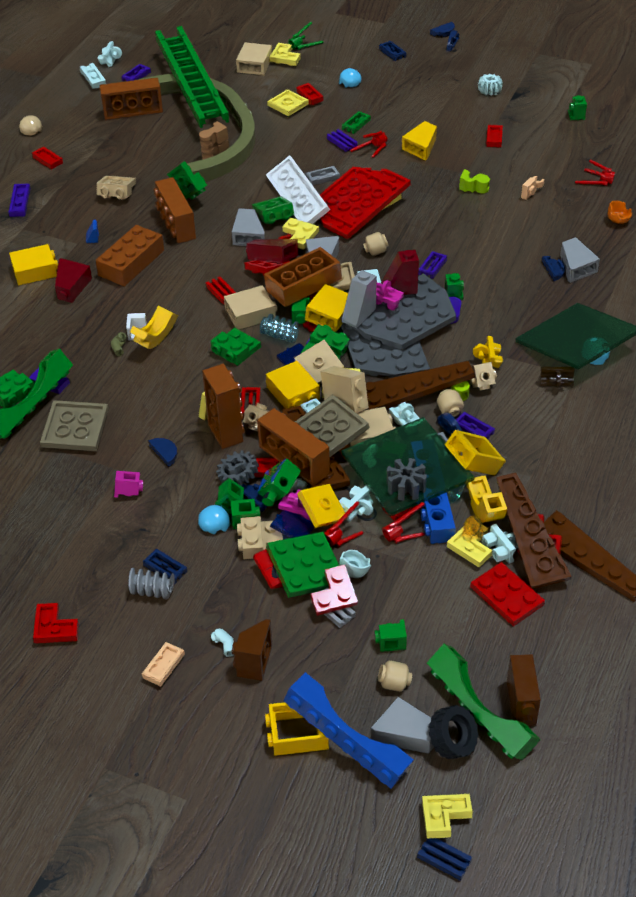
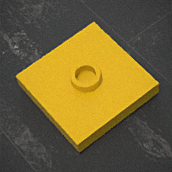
M330 484L300 490L297 493L315 528L334 524L345 514Z

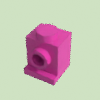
M116 471L114 497L118 498L119 494L133 496L138 495V492H142L143 480H139L140 472Z

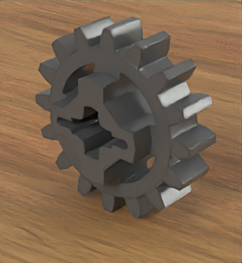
M241 450L239 454L234 451L232 456L228 454L226 460L221 459L222 464H218V470H216L221 483L230 478L242 486V482L249 483V478H255L253 473H258L257 468L259 464L254 454L251 455L250 451L244 453Z

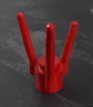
M382 131L363 135V138H373L350 149V152L372 143L374 146L379 147L372 155V158H374L386 147L387 136Z
M590 159V163L605 171L598 172L587 168L584 171L601 176L600 180L603 181H575V184L607 186L608 183H613L615 172L611 168H607Z
M358 501L324 532L330 547H333L335 544L337 547H340L343 543L363 535V531H360L342 539L343 532L339 528L359 505Z
M421 502L396 521L383 527L382 532L386 540L389 542L394 540L397 544L403 540L424 536V532L401 536L403 529L400 523L408 519L413 513L423 507L425 503Z

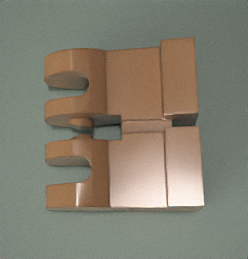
M216 121L213 123V127L199 133L202 159L218 155L229 148L227 127Z

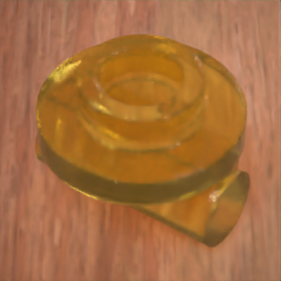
M470 516L466 519L464 532L467 535H477L478 538L485 535L481 528V520L478 517Z

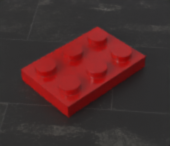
M502 562L473 580L470 584V588L513 627L545 604V600Z

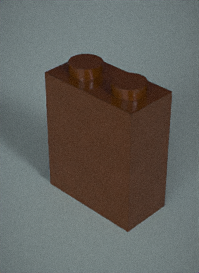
M533 654L510 655L507 686L513 720L525 723L528 727L536 726L541 699Z

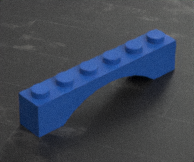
M306 672L289 688L283 701L291 709L304 717L308 723L320 730L328 739H331L342 748L345 753L359 762L363 768L376 776L380 782L392 789L407 772L413 762L409 755L396 745L372 740L349 727L331 707L323 686Z

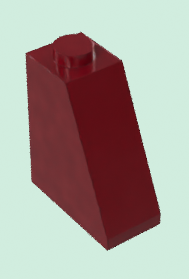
M259 239L248 242L246 246L247 260L284 263L298 256V239Z
M416 250L399 251L381 284L388 280L391 282L392 288L404 292V295L417 294L419 258Z
M63 258L59 259L55 282L57 299L73 303L92 280L89 265Z

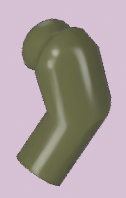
M122 332L118 333L111 341V347L116 356H122L124 353L122 346L125 344L127 336Z

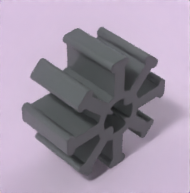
M409 458L407 466L402 464L401 459L395 460L394 468H391V466L387 468L388 493L392 495L398 491V500L401 501L405 500L406 492H409L412 500L418 499L419 491L423 493L426 491V467L423 464L415 467V459Z

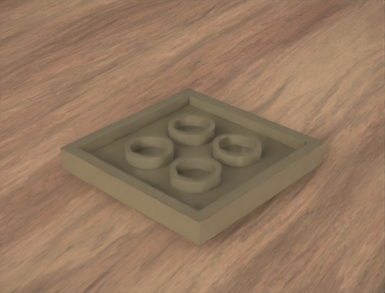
M334 395L295 421L306 431L311 432L316 438L329 446V457L370 428L366 420Z
M53 400L40 441L41 447L97 451L109 410L108 404Z

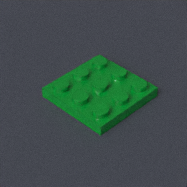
M324 532L267 543L266 550L288 598L322 591L325 588L330 589L324 574L325 569L337 567L339 564Z

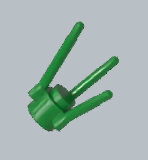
M309 22L298 33L294 34L293 38L288 40V44L292 45L293 50L296 48L300 50L323 43V41H317L302 45V39L305 38V35L301 37L299 35L312 22Z

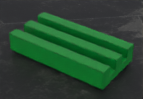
M358 111L342 124V130L347 129L348 132L352 130V133L355 134L371 120V116Z

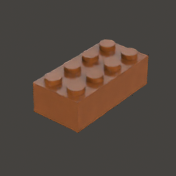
M158 77L100 85L105 120L163 112Z
M171 177L155 181L156 188L153 190L157 198L155 202L156 209L160 211L162 220H165L167 229H170L171 237L175 238L177 243L196 239L194 213L175 179Z
M135 225L95 260L98 276L125 287L164 251L162 234Z
M319 247L265 273L266 291L286 307L321 290L325 284L331 285L341 280V263L322 247Z
M224 363L202 370L208 426L222 449L242 443L245 430L242 425L244 417L240 409L243 406L239 393H241L240 384L234 381L231 370H227Z
M275 408L257 420L259 447L279 462L287 458L301 469L299 476L312 486L330 474L329 446L325 442L316 438L311 432L306 431L297 422L292 421Z

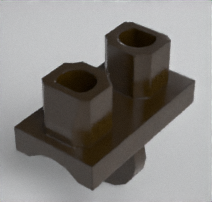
M568 366L541 367L540 386H556V388L574 386L575 368Z

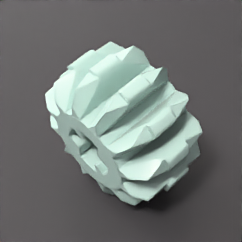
M484 74L479 79L478 90L481 94H485V96L497 95L502 90V79L500 76H495V74Z

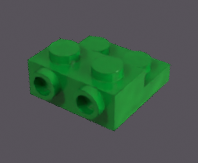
M185 161L167 174L169 178L173 177L186 200L188 198L193 200L206 191L205 187L207 184L205 179L199 172L193 174L190 166Z
M282 196L252 204L253 209L259 215V220L265 224H272L278 219L286 220L294 215L292 202Z
M318 324L301 353L325 340L340 360L348 349L350 339L345 333L340 332L338 334L332 331L328 325L321 326Z
M233 328L227 334L222 331L211 340L212 352L237 366L261 348L260 341L237 328Z
M11 370L1 376L0 406L10 408L22 401L32 390L34 382L24 373L18 374L15 370Z

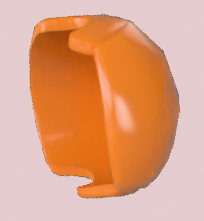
M612 201L609 203L607 216L614 223L625 224L632 218L631 209H626L625 202Z

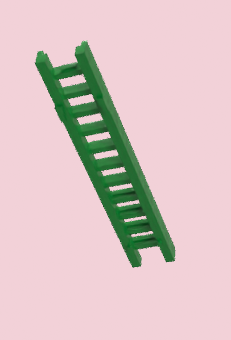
M177 27V37L166 39L161 30L155 31L156 41L199 127L203 128V124H206V119L220 116L228 123V111L183 27Z

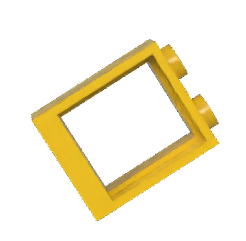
M455 430L444 444L465 470L495 476L506 462L484 436Z
M285 702L269 704V713L265 714L266 728L271 727L272 733H267L268 746L273 747L274 756L329 749V739L318 729V735L278 740L276 721L304 717L291 709Z

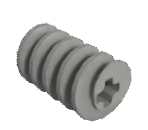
M131 568L128 579L129 591L132 595L138 592L140 596L146 593L148 597L154 595L156 598L162 596L164 599H168L173 591L175 578L172 573L170 579H168L167 572H164L162 578H160L159 571H156L154 576H151L150 570H147L146 575H143L142 569H139L138 574H135V568Z

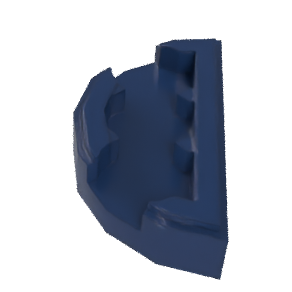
M449 22L430 29V34L436 36V34L442 35V37L449 36L451 31L455 29V25L453 22Z
M452 30L450 33L447 51L451 52L460 38V34L456 30Z
M542 256V263L553 281L562 278L565 272L564 263L560 259L558 261L551 259V256Z
M443 413L437 417L436 422L450 436L455 430L462 431L457 420L450 413Z
M165 438L148 440L149 446L168 467L175 463L177 447L172 441Z
M242 484V487H244L243 498L255 499V507H259L260 511L263 512L267 506L262 502L263 497L258 494L260 485L244 486Z

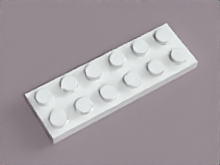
M290 155L266 174L280 196L292 202L294 216L297 220L313 224L330 210Z

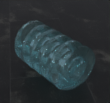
M269 314L260 323V333L294 344L299 333V323L295 321L292 325V320L290 319L286 323V318L283 317L280 320L279 316L274 318L273 314Z

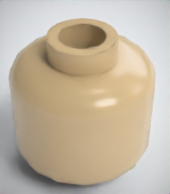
M380 232L366 236V243L363 244L366 253L370 252L372 256L386 252V247L389 246L385 235Z
M446 389L437 398V404L442 414L450 413L453 417H456L464 408V403L456 390Z
M387 661L385 665L382 664L380 666L378 682H381L384 689L401 692L406 686H410L412 673L409 672L407 664Z

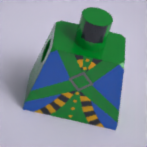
M287 458L267 470L264 474L258 494L263 497L262 502L266 506H273L276 501L286 496L301 472V469Z

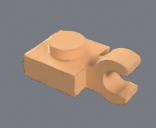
M537 176L530 177L522 185L521 198L527 200L531 195H534L537 188L544 186V179L537 181Z

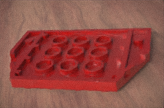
M352 167L319 194L330 208L319 220L324 228L349 239L411 185V181L388 169L381 168V171H375L371 168Z

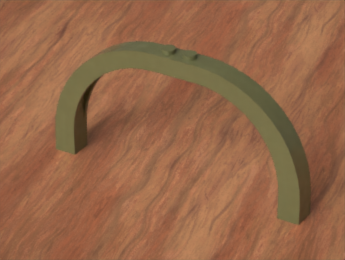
M173 74L142 78L158 77L161 95L183 94ZM212 78L210 79L215 89H217L222 102L232 114L242 132L237 141L222 153L207 159L187 163L193 174L199 172L205 179V182L224 176L238 168L250 156L255 146V123L251 110L247 108V104L243 102L241 97L232 88Z

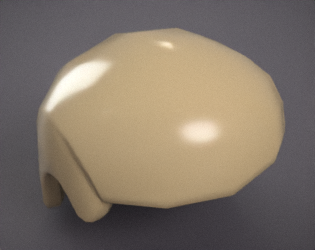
M29 115L20 121V131L24 135L32 136L42 131L41 121L36 116Z

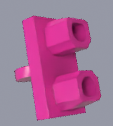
M388 280L384 281L383 284L377 283L376 304L385 302L388 309L395 310L399 305V301L404 297V292L392 288L391 282Z
M300 489L296 493L289 492L283 497L278 506L279 509L284 510V514L292 516L297 513L302 515L304 520H311L297 495Z

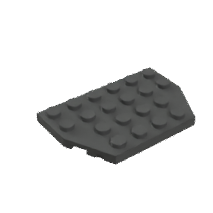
M423 273L418 276L417 294L404 295L395 310L388 309L385 302L376 304V309L357 328H352L365 339L371 340L374 338L382 341L384 345H390L403 350L456 321V313L447 291Z
M343 323L340 327L341 332L345 333L350 339L347 350L353 368L360 369V372L374 377L384 375L393 378L430 369L419 341L401 350L390 345H384L382 341L374 338L371 340L365 339L348 324Z

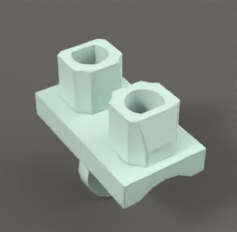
M113 41L109 42L107 47L102 49V54L98 56L100 64H107L108 67H111L114 61L122 56V50L119 47H114Z
M403 402L398 407L389 408V413L394 418L395 423L404 429V433L407 436L416 434L417 429L423 426V421L414 412V407L411 404Z
M366 485L364 488L354 486L350 491L351 500L345 497L339 500L345 513L356 501L359 502V505L346 519L350 522L357 514L360 516L362 514L370 515L373 512L372 504L374 502L369 494L370 486Z
M497 524L491 525L490 532L482 536V544L488 548L496 547L492 549V555L496 562L506 560L508 564L514 562L512 556L518 547L513 533H508L507 531L503 533Z

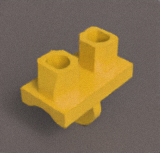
M487 336L485 345L480 343L473 348V355L476 358L482 359V364L492 362V367L499 368L501 366L503 358L498 356L501 352V344L494 343L493 337Z

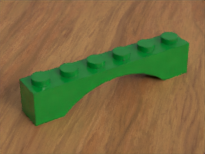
M61 349L50 351L39 363L36 382L26 398L11 408L0 409V439H6L10 436L11 430L24 421L23 417L34 411L35 405L47 397L46 393L57 387L58 381L70 373L69 369L73 364Z
M443 644L427 662L432 668L430 671L432 675L438 680H443L446 684L444 686L445 689L460 699L458 701L459 704L474 714L473 717L480 726H485L489 730L488 736L495 742L499 741L503 746L502 750L508 757L523 760L541 740L525 723L502 719L483 705L471 685L467 661L454 647Z

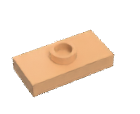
M165 642L143 671L142 677L158 686H162L185 655L184 650Z

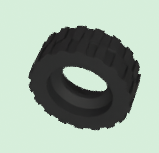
M454 705L441 708L434 712L429 723L431 744L434 746L435 751L440 756L446 757V759L469 756L475 750V746L478 743V727L474 721L475 719L470 714V711L464 709L465 707ZM450 721H454L458 728L459 740L457 744L452 742L449 735L448 725Z

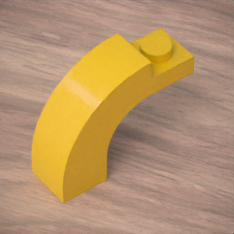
M158 306L153 317L145 327L138 328L132 326L130 333L135 335L133 341L147 349L158 346L171 331L178 315Z
M486 475L467 479L466 485L471 497L470 504L476 518L481 523L505 518L507 507L502 492L492 494Z

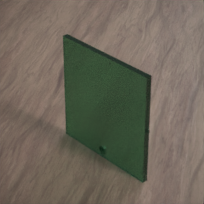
M576 303L515 338V340L523 346L579 370L636 336V325Z
M424 417L341 450L344 458L389 516L414 507L421 502L428 501L475 479L474 475L469 470H465L444 445V440ZM409 458L415 459V467L421 466V464L426 467L425 493L419 491V498L416 500H412V496L409 492H406L405 500L401 501L398 500V491L392 495L388 493L387 468L388 466L394 468L395 460L401 459L402 464L407 466Z

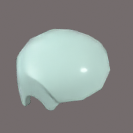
M357 550L343 552L339 560V565L345 564L348 575L351 578L363 577L371 567L370 558H366Z

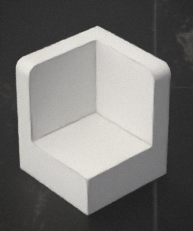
M145 313L128 314L126 326L128 341H133L135 337L134 334L130 333L132 326L143 328L147 325Z

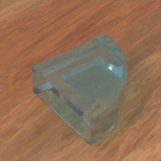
M460 476L449 485L448 500L452 503L460 497L465 488L467 479L463 476Z

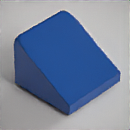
M93 220L86 233V243H98L99 241L96 220Z

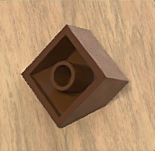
M265 619L241 632L237 642H233L232 655H235L233 667L236 668L237 677L263 681L273 646L270 619Z

